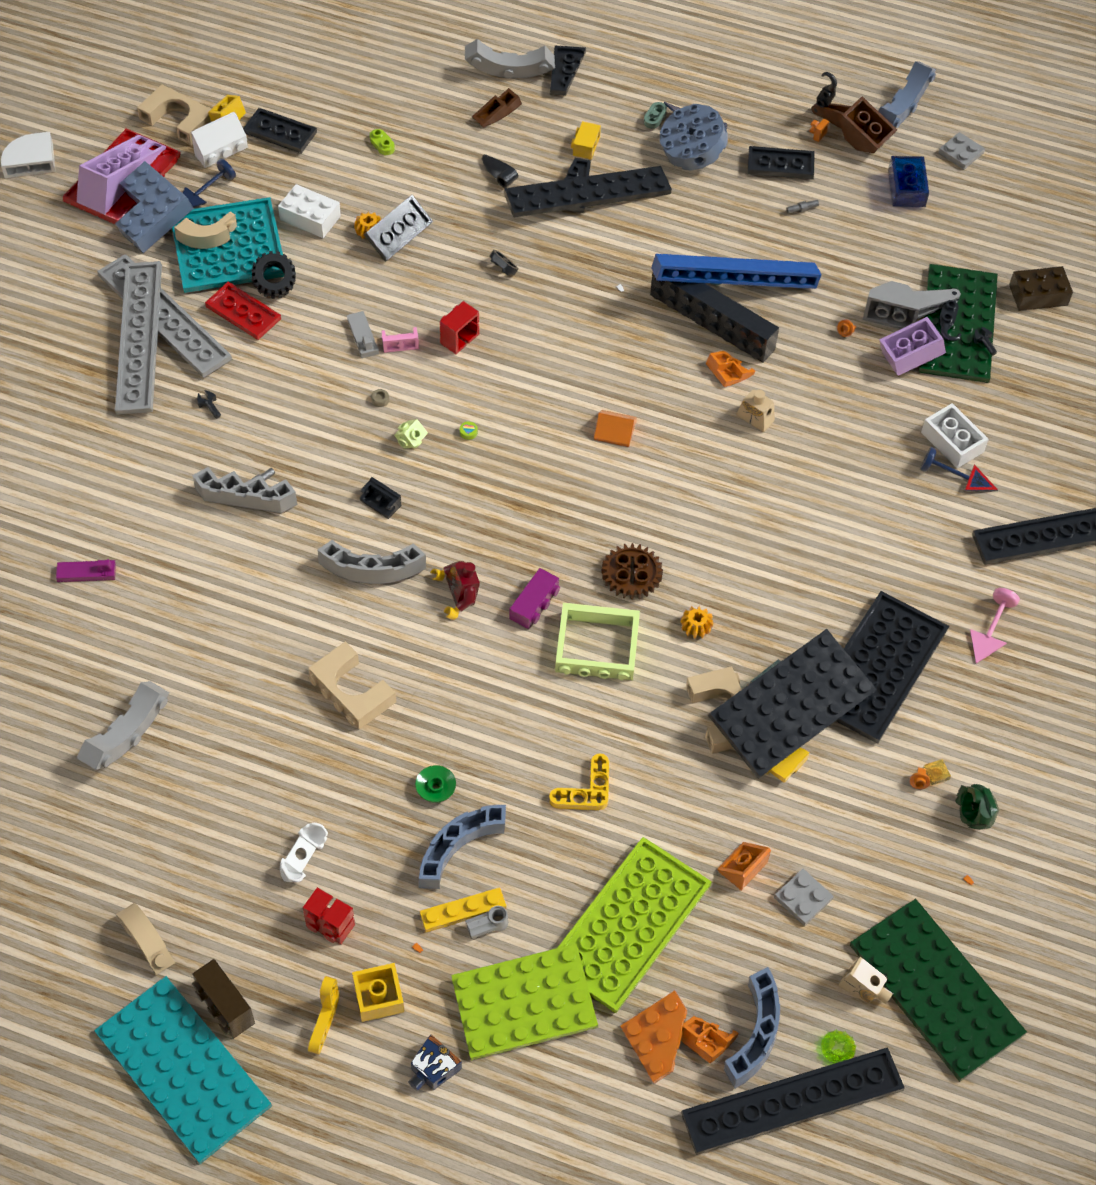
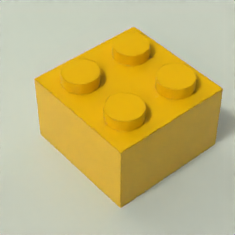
M395 963L352 972L362 1022L405 1012Z

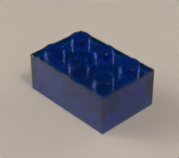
M891 156L888 175L892 206L926 207L929 187L924 156Z

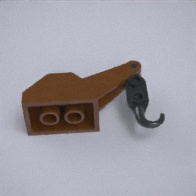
M823 72L821 76L829 77L831 84L822 88L816 98V103L811 107L812 112L841 128L844 139L855 150L874 154L896 133L897 129L863 96L852 106L831 103L836 96L837 80L830 72Z

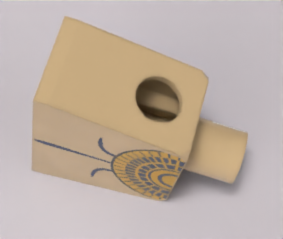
M752 390L743 399L736 415L762 432H765L775 421L774 402L765 396L763 390Z
M861 957L847 969L838 984L839 987L866 1003H870L876 997L886 1004L892 996V992L883 987L887 978Z

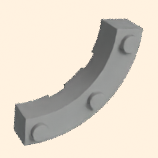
M478 39L465 46V60L478 70L493 76L508 79L529 78L555 69L554 54L546 46L529 51L525 55L507 52L497 53Z
M334 540L329 541L317 550L319 564L341 578L359 583L383 584L396 582L414 576L426 569V554L414 543L402 550L393 552V555L384 557L380 555L362 554L360 556L353 554L351 550L340 546Z
M151 681L141 682L129 702L131 707L127 713L119 715L108 727V732L104 735L98 734L84 740L77 759L95 770L108 767L111 763L115 762L133 745L136 746L140 742L141 736L152 724L160 710L166 706L168 702L167 697L170 692Z

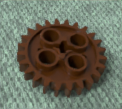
M633 543L629 548L626 544H624L623 549L616 546V552L610 550V555H606L605 560L602 562V580H605V586H610V592L616 590V596L622 593L624 599L627 595H630L631 600H633L634 595H637L638 599H641V594L648 597V592L654 593L655 588H659V583L662 582V562H659V556L654 557V551L648 553V547L644 550L641 549V544L637 548L634 547ZM631 558L634 559V570H633V573H634L633 582H634V584H633V585L630 584V577H631V569H630V566H631Z

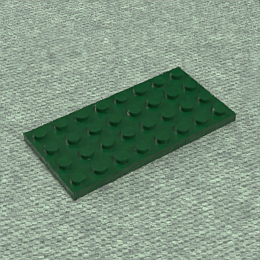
M929 264L926 291L957 289L961 293L957 302L959 309L955 323L947 332L952 337L961 333V337L954 342L943 338L946 353L920 365L918 373L984 383L990 382L992 355L982 342L974 343L973 336L975 329L982 335L980 332L981 327L990 330L994 335L997 273ZM942 309L924 316V318H929L940 335L941 326L939 318ZM992 335V338L989 339L992 344H993V335Z
M916 898L850 942V947L859 957L887 978L883 987L892 992V999L959 1082L1026 1035L1027 1031Z

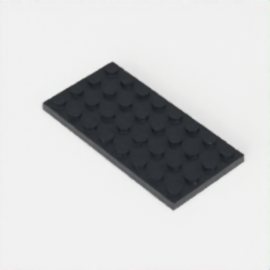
M880 591L844 647L846 653L877 690L836 722L879 744L947 633L949 625Z
M825 629L710 712L708 717L759 779L873 694L877 689L828 629Z

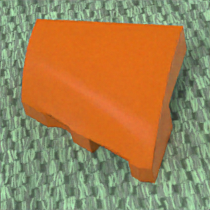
M725 351L710 353L706 361L708 368L724 387L739 383L755 374L753 368L750 370L741 366L742 361L733 358Z
M693 1016L683 1023L681 1042L711 1064L736 1040L739 1033L734 1030L731 1034L719 1030L718 1024L708 1023L701 1018Z

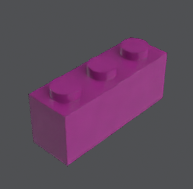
M539 568L510 607L509 619L527 629L536 624L541 612L549 607L551 598L553 596L556 597L560 591L559 577Z

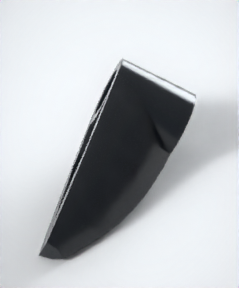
M485 154L482 156L485 168L497 179V182L503 188H507L518 179L517 171L510 165Z

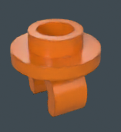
M847 319L841 320L837 325L838 333L843 337L851 336L856 329V326Z
M918 767L917 773L911 775L910 784L912 787L926 789L930 785V778L926 775L925 768Z

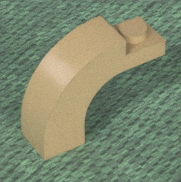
M229 212L212 225H198L185 218L174 229L176 239L181 243L193 248L207 249L228 242L230 240L229 233L237 227L235 214Z
M133 903L116 914L125 931L136 942L156 975L175 963L160 935L137 904Z

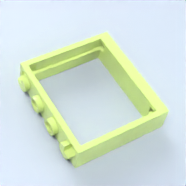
M563 603L555 672L565 673V675L577 674L583 677L596 676L602 679L633 680L640 611ZM567 620L632 627L629 665L562 658Z

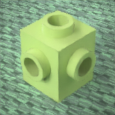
M418 419L402 423L394 436L405 449L417 448L428 432Z

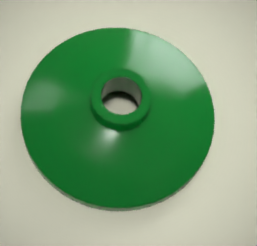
M433 765L426 767L416 778L417 793L428 802H443L449 799L455 792L456 778L444 766ZM438 785L440 788L434 789L432 787Z

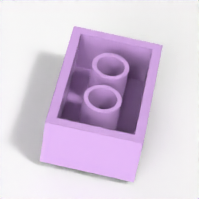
M928 317L880 339L882 354L897 376L946 353L944 340Z

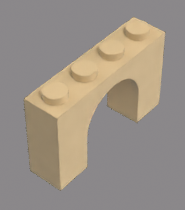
M160 85L137 107L139 119L152 126L169 112L181 111L188 114L176 127L178 139L189 145L193 144L191 132L211 123L208 111L211 110L210 107H206L164 85Z
M345 641L308 668L310 675L308 678L314 686H318L321 689V693L326 699L330 698L333 701L336 710L343 712L346 715L347 721L360 730L396 703V692L384 680L360 695H349L342 692L337 687L339 679L359 664L358 653Z
M732 666L687 677L686 689L692 704L713 698L727 701L742 690L739 675L734 672ZM716 725L707 727L705 738L712 754L733 749Z

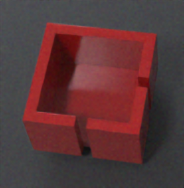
M465 301L456 305L439 322L440 344L455 355L466 347L467 343H470L479 335V311Z
M317 887L302 907L306 927L314 933L320 932L329 942H337L341 945L355 926L353 907L336 899L332 906L328 908L327 906L332 901L333 896Z

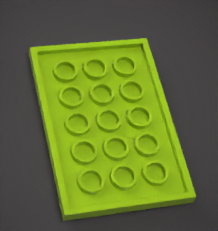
M577 943L451 975L471 1060L598 1028Z

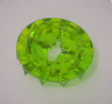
M836 1029L824 1036L821 1042V1051L828 1061L838 1063L853 1058L856 1052V1045L853 1037L849 1036L846 1031L842 1032ZM835 1042L838 1044L845 1042L842 1048L843 1051L840 1049L833 1050Z

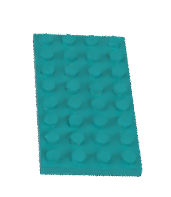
M167 976L94 1030L96 1035L199 1164H202L272 1107V1103Z

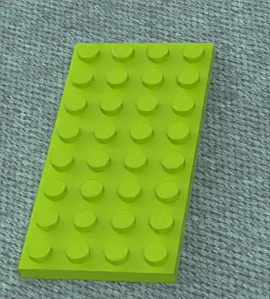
M642 837L558 948L577 943L590 996L617 1014L704 896L712 881L645 837Z

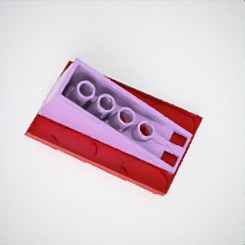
M126 128L102 154L79 165L78 180L63 195V202L115 224L137 205L126 194L120 182L144 161L165 177V174L177 163L181 152Z

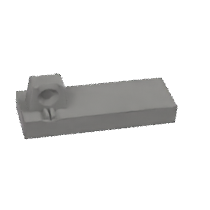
M364 311L347 315V321L361 358L378 355L379 350Z

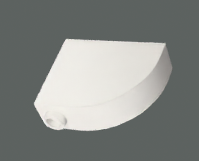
M50 132L28 134L12 141L4 149L1 156L4 178L55 172L54 150Z

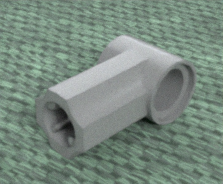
M494 906L489 912L465 921L472 939L492 931H503L509 923L507 911L502 906ZM496 916L504 917L501 921L493 920Z

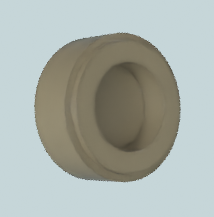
M383 389L373 391L371 394L372 404L376 407L386 406L389 403L388 392Z

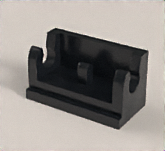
M373 477L370 478L360 491L363 493L360 496V501L387 519L402 506L401 495Z

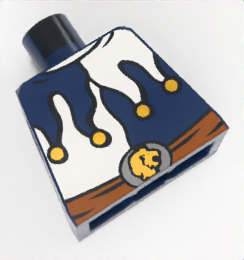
M431 1034L411 1062V1070L415 1075L408 1083L416 1091L425 1083L435 1090L462 1069V1061Z

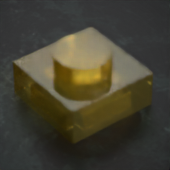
M943 759L925 764L923 767L926 769V775L929 776L931 785L950 780L951 778Z

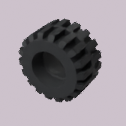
M269 251V254L263 253L262 257H258L256 263H253L252 282L255 289L257 288L260 294L263 293L264 297L271 296V299H275L278 296V298H282V295L289 294V290L293 289L296 281L295 266L292 264V260L287 258V255H280L278 251H276V254L273 251ZM270 267H277L284 272V278L278 283H270L265 280L263 273Z

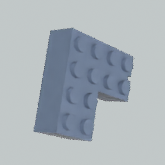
M144 161L120 182L126 194L137 205L115 224L121 234L144 253L193 210V207L182 192Z

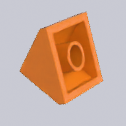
M601 410L598 414L594 440L629 447L637 417Z
M742 842L717 870L742 891L768 863L771 849L761 845Z

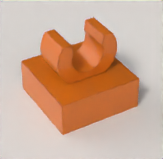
M823 119L820 123L817 120L811 122L810 125L812 127L809 131L814 134L813 140L819 142L827 134L828 120Z

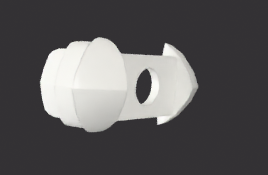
M310 823L300 829L298 839L285 859L282 858L280 863L281 877L285 882H300L306 876L302 872L315 849H322L327 840L328 832L323 825ZM298 848H302L306 853L303 860H299L295 855Z

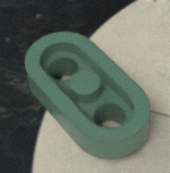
M662 102L653 103L644 116V125L650 129L657 128L667 114V106Z

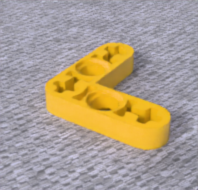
M601 753L592 757L590 789L555 788L549 795L550 805L557 809H605L609 796L608 757ZM598 761H602V772L598 771ZM602 778L605 784L598 786L594 783V780ZM556 795H560V801H556ZM567 795H570L569 802H567ZM576 795H581L584 797V801L576 803L573 798ZM597 797H601V803H597Z
M325 976L320 988L322 1009L308 1045V1052L318 1055L322 1051L339 1003L340 995L337 979Z

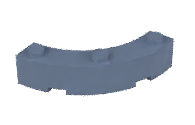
M915 61L906 78L908 82L904 89L900 88L893 97L892 103H887L880 107L878 112L895 128H898L911 112H915L918 106L917 103L923 96L929 83H932L936 77V69L920 61Z
M506 805L483 806L481 809L469 813L465 812L446 824L432 839L422 859L419 873V888L440 889V881L445 866L451 857L468 842L490 834H504Z
M769 967L749 976L748 987L753 995L756 1006V1025L747 1044L725 1061L724 1071L735 1089L746 1083L761 1069L768 1059L776 1040L780 1020V1004L777 985Z

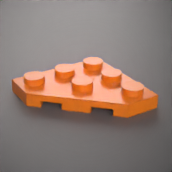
M675 990L620 1026L653 1083L672 1073L675 1067V1057L677 1049L679 1050L683 1023L688 1011Z

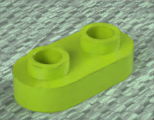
M374 129L370 132V142L380 154L387 156L394 153L395 144L385 131Z

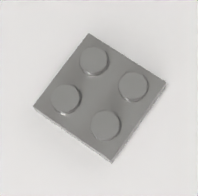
M959 132L939 148L938 153L965 170L984 154L985 148Z
M804 869L799 871L774 896V899L804 926L834 898L827 889Z

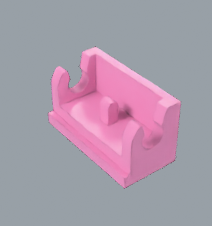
M413 327V333L386 336L385 330L381 331L384 353L419 349L417 327Z

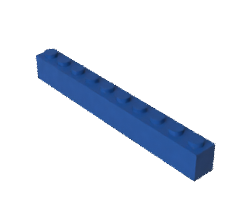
M655 254L651 267L658 281L811 289L817 288L822 275L817 265L813 262Z

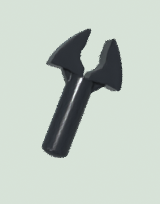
M981 327L980 332L982 335H980L977 329H975L974 343L982 342L992 356L996 355L997 350L989 340L992 338L993 333Z
M204 390L208 398L206 400L201 398V395L198 393L197 401L199 408L207 406L216 419L220 418L221 413L213 404V401L217 400L216 395Z

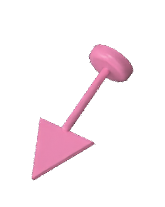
M996 588L993 592V599L1000 606L987 634L985 635L970 629L976 664L1007 644L991 637L1004 607H1016L1020 601L1019 596L1009 589Z

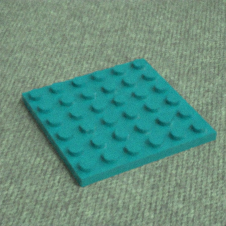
M270 197L196 208L191 210L172 227L184 293L223 287L227 282L233 285L252 282L253 263H256L258 257L261 258L263 253L269 254V251H273L275 254L278 251L280 255H283ZM229 212L234 213L236 216L237 227L229 233L230 240L220 246L199 249L189 247L176 239L174 227L185 218H188L195 224L207 226L218 222ZM270 267L265 270L263 277L265 280L284 277V272L280 268Z

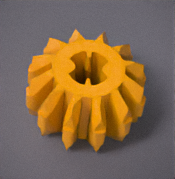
M369 211L367 214L361 212L360 216H356L354 223L357 236H361L362 239L366 238L364 234L381 220V217L376 215L375 212L372 214Z
M700 605L697 609L691 606L689 610L684 611L681 617L682 631H686L687 636L692 634L694 639L697 635L703 639L705 634L709 635L713 627L712 614L708 613L707 608L701 610Z

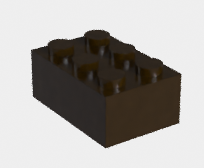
M1063 266L1013 271L1009 283L1018 311L1068 306L1073 294Z
M212 959L192 973L194 978L192 985L196 990L197 997L201 1002L205 1001L213 1018L217 1017L220 1022L219 1026L225 1035L229 1033L234 1039L255 1024L251 1007L215 959Z

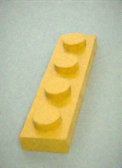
M499 887L420 910V917L427 933L465 922L489 912L494 906H502L505 909L507 906Z

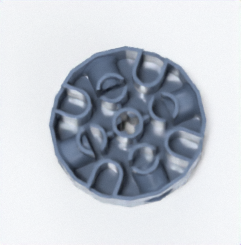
M692 104L675 110L666 119L660 130V144L669 162L674 166L682 167L683 170L702 169L714 163L728 143V132L719 112L707 105Z

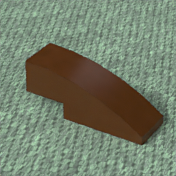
M508 88L499 97L495 95L472 118L482 127H485L512 113L522 102L520 97Z

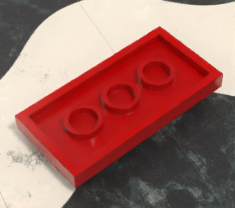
M227 282L205 302L206 308L257 340L263 337L281 320V314L230 282Z

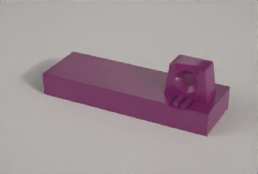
M115 560L57 562V582L115 580L116 577Z

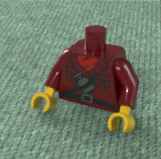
M457 561L443 567V570L432 569L430 572L437 574L432 579L437 581H443L445 575H447L446 580L456 607L447 606L444 609V613L448 614L446 618L455 620L459 615V611L462 612L475 604L480 581L475 571L476 566L472 562Z

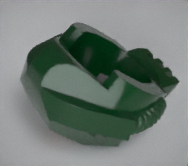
M972 784L971 786L961 785L955 802L960 806L959 812L962 823L967 824L968 828L977 830L991 828L999 813V807L990 788L987 789L980 784Z

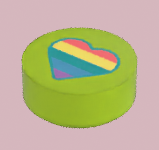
M467 421L461 424L460 436L462 438L471 440L477 436L478 427L475 423Z

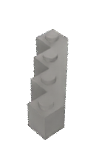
M209 467L192 475L195 489L204 501L283 513L297 505L296 492L286 479L269 487L261 475L246 483L242 482L235 471L217 479Z

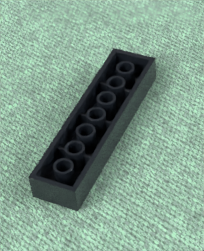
M652 272L650 295L654 299L661 301L669 308L676 310L762 363L775 351L779 333L778 326L705 283L658 281Z

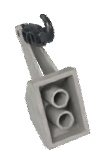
M890 281L870 289L863 320L903 329L915 323L918 318L942 309L939 318L941 335L945 340L954 342L960 339L961 333L952 337L947 332L955 323L959 309L957 302L961 293L957 289L913 291L909 285Z

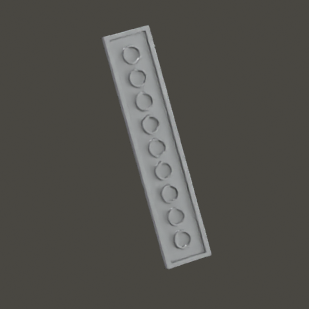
M126 254L97 271L98 276L122 299L124 295L126 264L134 263ZM161 288L158 334L203 378L231 361V354Z
M160 261L126 264L115 404L117 415L153 412L162 273Z

